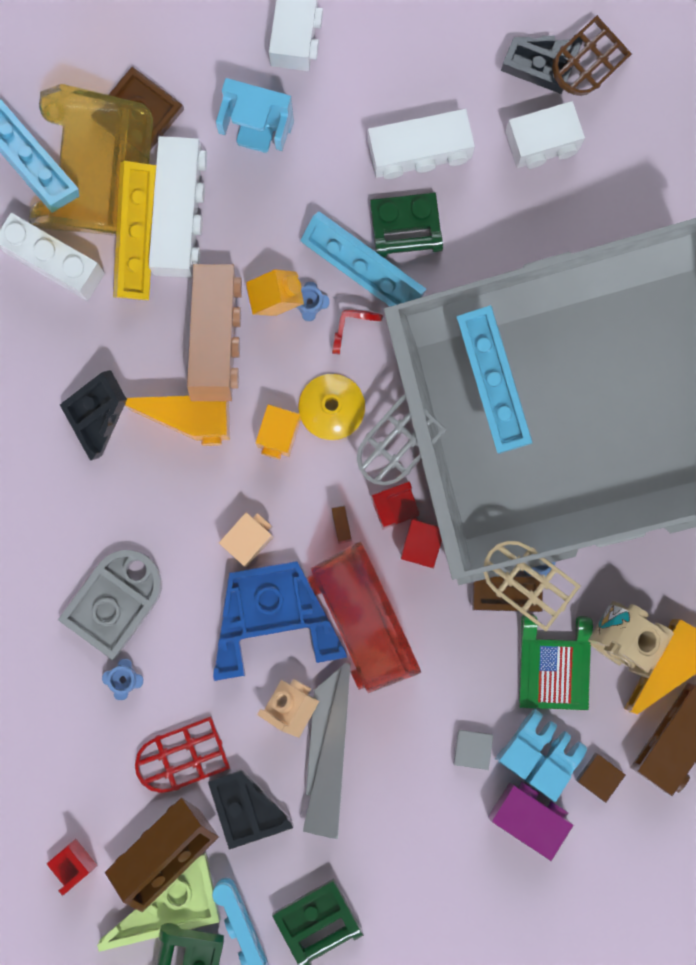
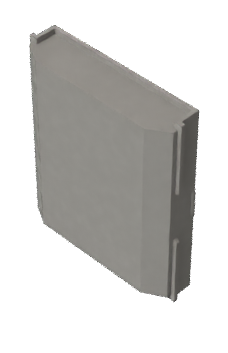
M696 218L573 254L566 252L525 264L523 268L384 308L452 580L457 579L458 586L485 579L483 572L488 571L490 578L500 576L493 571L500 568L505 573L507 571L510 573L516 564L523 562L531 568L544 565L545 563L539 558H545L552 563L576 557L580 548L592 545L603 547L644 537L646 532L665 528L671 534L696 527ZM490 305L494 311L533 444L498 454L457 320L459 315ZM424 409H427L429 414L447 429L434 445L432 440L441 429L434 422L428 426L427 420L429 418L425 415ZM506 541L524 543L535 548L538 552L537 554L523 557L527 549L519 545L509 544L503 547L516 557L520 556L521 558L511 560L497 550L489 560L493 565L484 567V561L489 551L497 544Z

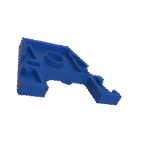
M297 561L229 573L217 659L213 673L214 681L246 675L240 644L242 639L302 628H310L316 663L347 658L344 647Z

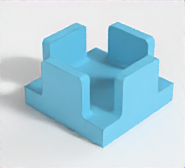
M225 78L222 88L223 100L216 119L218 133L226 135L231 119L233 124L241 126L236 140L237 145L267 153L274 131H276L274 138L276 150L283 151L288 133L291 134L294 124L291 96Z

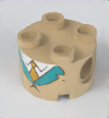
M612 601L588 642H591L590 645L596 651L617 665L624 664L629 667L628 671L649 678L674 633L662 624L655 623L654 625L648 621L647 617L649 614L640 607L630 604L627 608L616 601Z

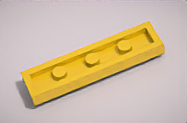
M130 161L120 162L113 298L149 300L151 277L149 256L157 165Z

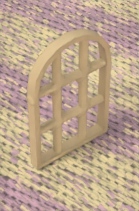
M506 541L497 544L489 551L484 561V567L493 565L489 560L497 550L511 560L521 558L520 556L516 557L503 547L509 544L519 545L527 549L523 557L537 554L538 552L535 548L524 543ZM545 558L539 559L552 568L546 577L544 574L542 576L525 562L516 564L510 574L508 571L505 573L500 568L493 570L505 579L498 589L491 582L488 571L483 572L487 584L498 597H502L544 631H547L559 614L565 611L566 605L581 587L580 584ZM520 569L521 571L525 570L541 582L534 592L532 590L528 591L513 579ZM556 572L575 586V589L569 596L549 582ZM508 585L510 587L513 585L529 598L523 607H520L502 593ZM544 588L546 590L549 588L565 601L557 612L538 598ZM532 603L539 605L553 616L546 626L527 612Z

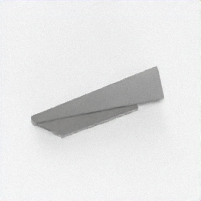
M345 662L337 671L314 689V698L320 702L312 714L306 795H311L303 832L332 839H338L351 667V663Z

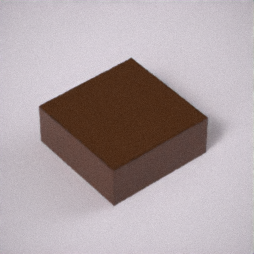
M345 505L331 508L338 544L351 542L352 538Z
M595 752L575 781L606 803L626 774Z

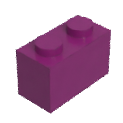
M509 782L488 818L492 823L552 861L574 826L566 819L569 812L552 801L546 806L536 799L539 793L527 784L521 782L517 787Z

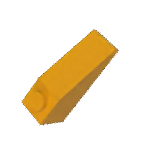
M190 396L127 398L125 407L128 410L193 440L201 441L202 446L222 445V440H230L229 401H191Z
M672 619L667 628L672 630L674 635L650 677L641 676L624 708L626 711L638 715L696 674V628L681 619Z

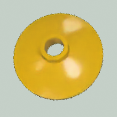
M325 374L313 379L306 385L301 393L298 409L303 425L311 434L324 440H340L354 433L362 423L365 415V400L360 388L351 379L339 374ZM330 399L338 402V407L334 411H330L325 407L326 402Z

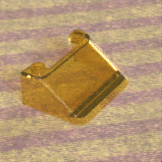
M58 84L41 91L39 99L41 115L47 122L63 126L59 167L78 187L79 197L53 213L41 200L37 201L29 211L28 223L43 229L116 236L120 162L130 161L149 164L153 117L150 110L142 103L66 84Z

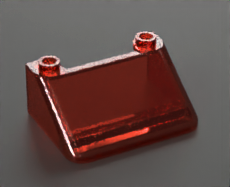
M361 541L310 568L313 575L308 576L307 579L315 596L322 593L356 667V669L350 672L358 690L365 688L369 694L422 673Z

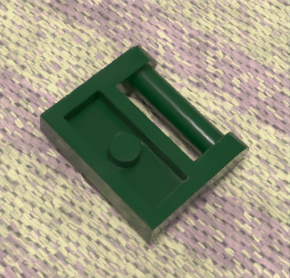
M436 192L370 200L375 250L380 256L387 258V254L432 249V252L443 251ZM428 229L430 231V236L385 241L384 235Z
M334 878L272 913V917L298 965H312L311 961L352 938L355 941L364 936L360 924L353 915ZM342 918L345 924L344 927L307 948H304L300 943L301 940Z
M165 923L161 926L159 932L161 945L156 965H171L175 946L185 947L181 965H219L224 935L181 929L176 924Z

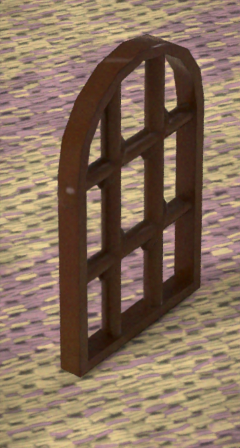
M597 15L568 43L560 47V50L553 59L552 70L554 78L566 92L576 96L588 95L595 89L600 88L601 84L632 53ZM595 23L602 31L590 41L584 32ZM606 35L614 45L602 54L596 48V43ZM580 37L585 43V47L573 57L566 48ZM618 48L625 57L616 66H613L608 61L609 56ZM591 49L597 56V61L585 70L579 64V59ZM563 53L568 59V63L559 71V57ZM603 63L610 71L597 83L591 77L592 72ZM574 65L580 72V77L573 84L569 85L564 81L562 75ZM585 78L593 86L585 90L576 89Z

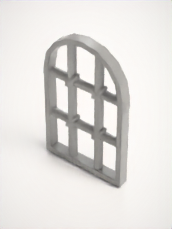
M405 394L379 423L366 434L358 448L357 463L359 470L366 479L374 484L387 486L399 482L406 475H409L414 466L421 460V455L419 454L406 469L398 462L411 446L414 447L416 445L418 447L415 432L411 434L404 427L411 419L410 412L402 421L401 419L397 421L392 416L397 408L406 400ZM424 409L425 415L429 418L427 420L428 426L434 422L441 429L432 440L434 445L447 429L429 414L427 409ZM389 420L395 428L383 442L380 441L378 444L372 436ZM402 432L409 441L396 455L393 454L391 456L384 448L397 433L400 434ZM367 442H369L376 450L362 463L363 449ZM382 454L390 462L373 479L367 474L365 469L377 456ZM396 467L402 473L394 480L380 481L391 468L394 469Z

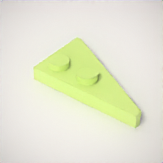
M206 852L195 860L143 913L135 909L105 934L97 944L98 951L159 937L161 926L165 923H173L181 929L187 930L219 923L221 918L218 905L212 897L214 887Z

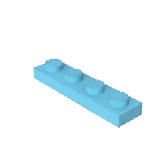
M0 99V153L51 213L78 198V187Z
M320 211L313 215L300 242L388 306L421 298L427 290Z
M490 305L457 316L497 453L501 454L533 444L492 306Z

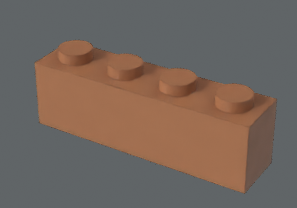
M193 264L187 388L191 401H232L233 389L239 388V369L233 368L234 358H240V338L235 337V327H241V307H236V298H242V278L236 277L234 264Z

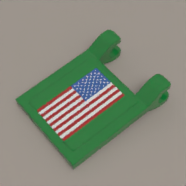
M522 615L519 707L589 710L591 642H588L593 631L592 619L587 616H578L576 618V640L536 639L538 625L525 615Z

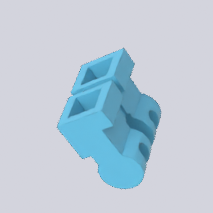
M534 709L524 719L517 732L505 748H502L495 760L518 777L524 779L525 782L548 799L556 802L571 779V774L582 761L587 751V746L578 741L565 755L564 749L569 743L571 735L563 731L557 739L552 741L548 754L544 756L540 751L546 743L552 740L557 724L549 721L540 733L536 734L535 729L540 723L543 714Z

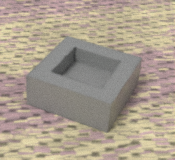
M458 729L453 764L489 770L493 735Z

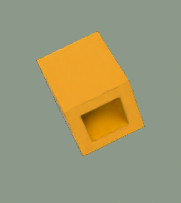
M274 269L246 282L252 315L277 316L304 304L301 283L296 271Z
M267 404L255 442L257 448L262 449L261 454L280 460L282 455L290 457L300 426L301 415Z

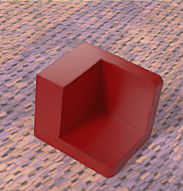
M410 481L371 495L382 530L420 515L411 491Z
M412 517L402 549L401 560L434 569L442 542L439 526L418 521V518Z
M77 839L73 840L46 863L63 885L58 890L62 896L98 866Z

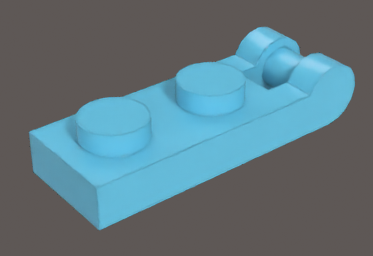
M227 877L220 879L213 890L212 897L216 904L224 906L228 916L224 919L228 934L231 939L237 938L242 950L238 952L241 965H269L235 882Z

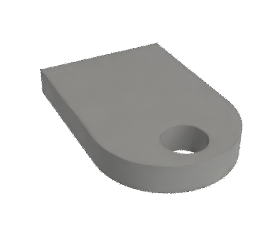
M121 550L108 555L98 564L58 621L111 660H115L160 597L162 578L158 567L148 556L132 550ZM135 561H142L146 566V574L141 580L135 581L129 576V566Z

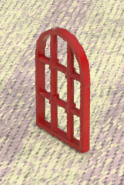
M212 716L164 735H157L145 743L137 753L135 761L136 775L141 784L150 791L158 793L178 791L184 786L230 769L231 767L222 746L223 742L218 735ZM209 721L212 733L196 739L190 737L189 728ZM183 731L186 743L168 750L163 748L161 739ZM215 737L219 750L203 757L201 755L197 756L194 745ZM155 742L159 753L140 760L141 754L146 747ZM186 749V751L190 750L193 758L192 761L177 767H170L166 756ZM222 755L225 767L204 774L200 763ZM157 759L158 761L162 760L166 771L144 779L140 772V766ZM190 767L193 769L196 767L199 777L178 785L176 784L173 776L174 773ZM165 777V779H169L171 787L161 789L153 787L149 783Z

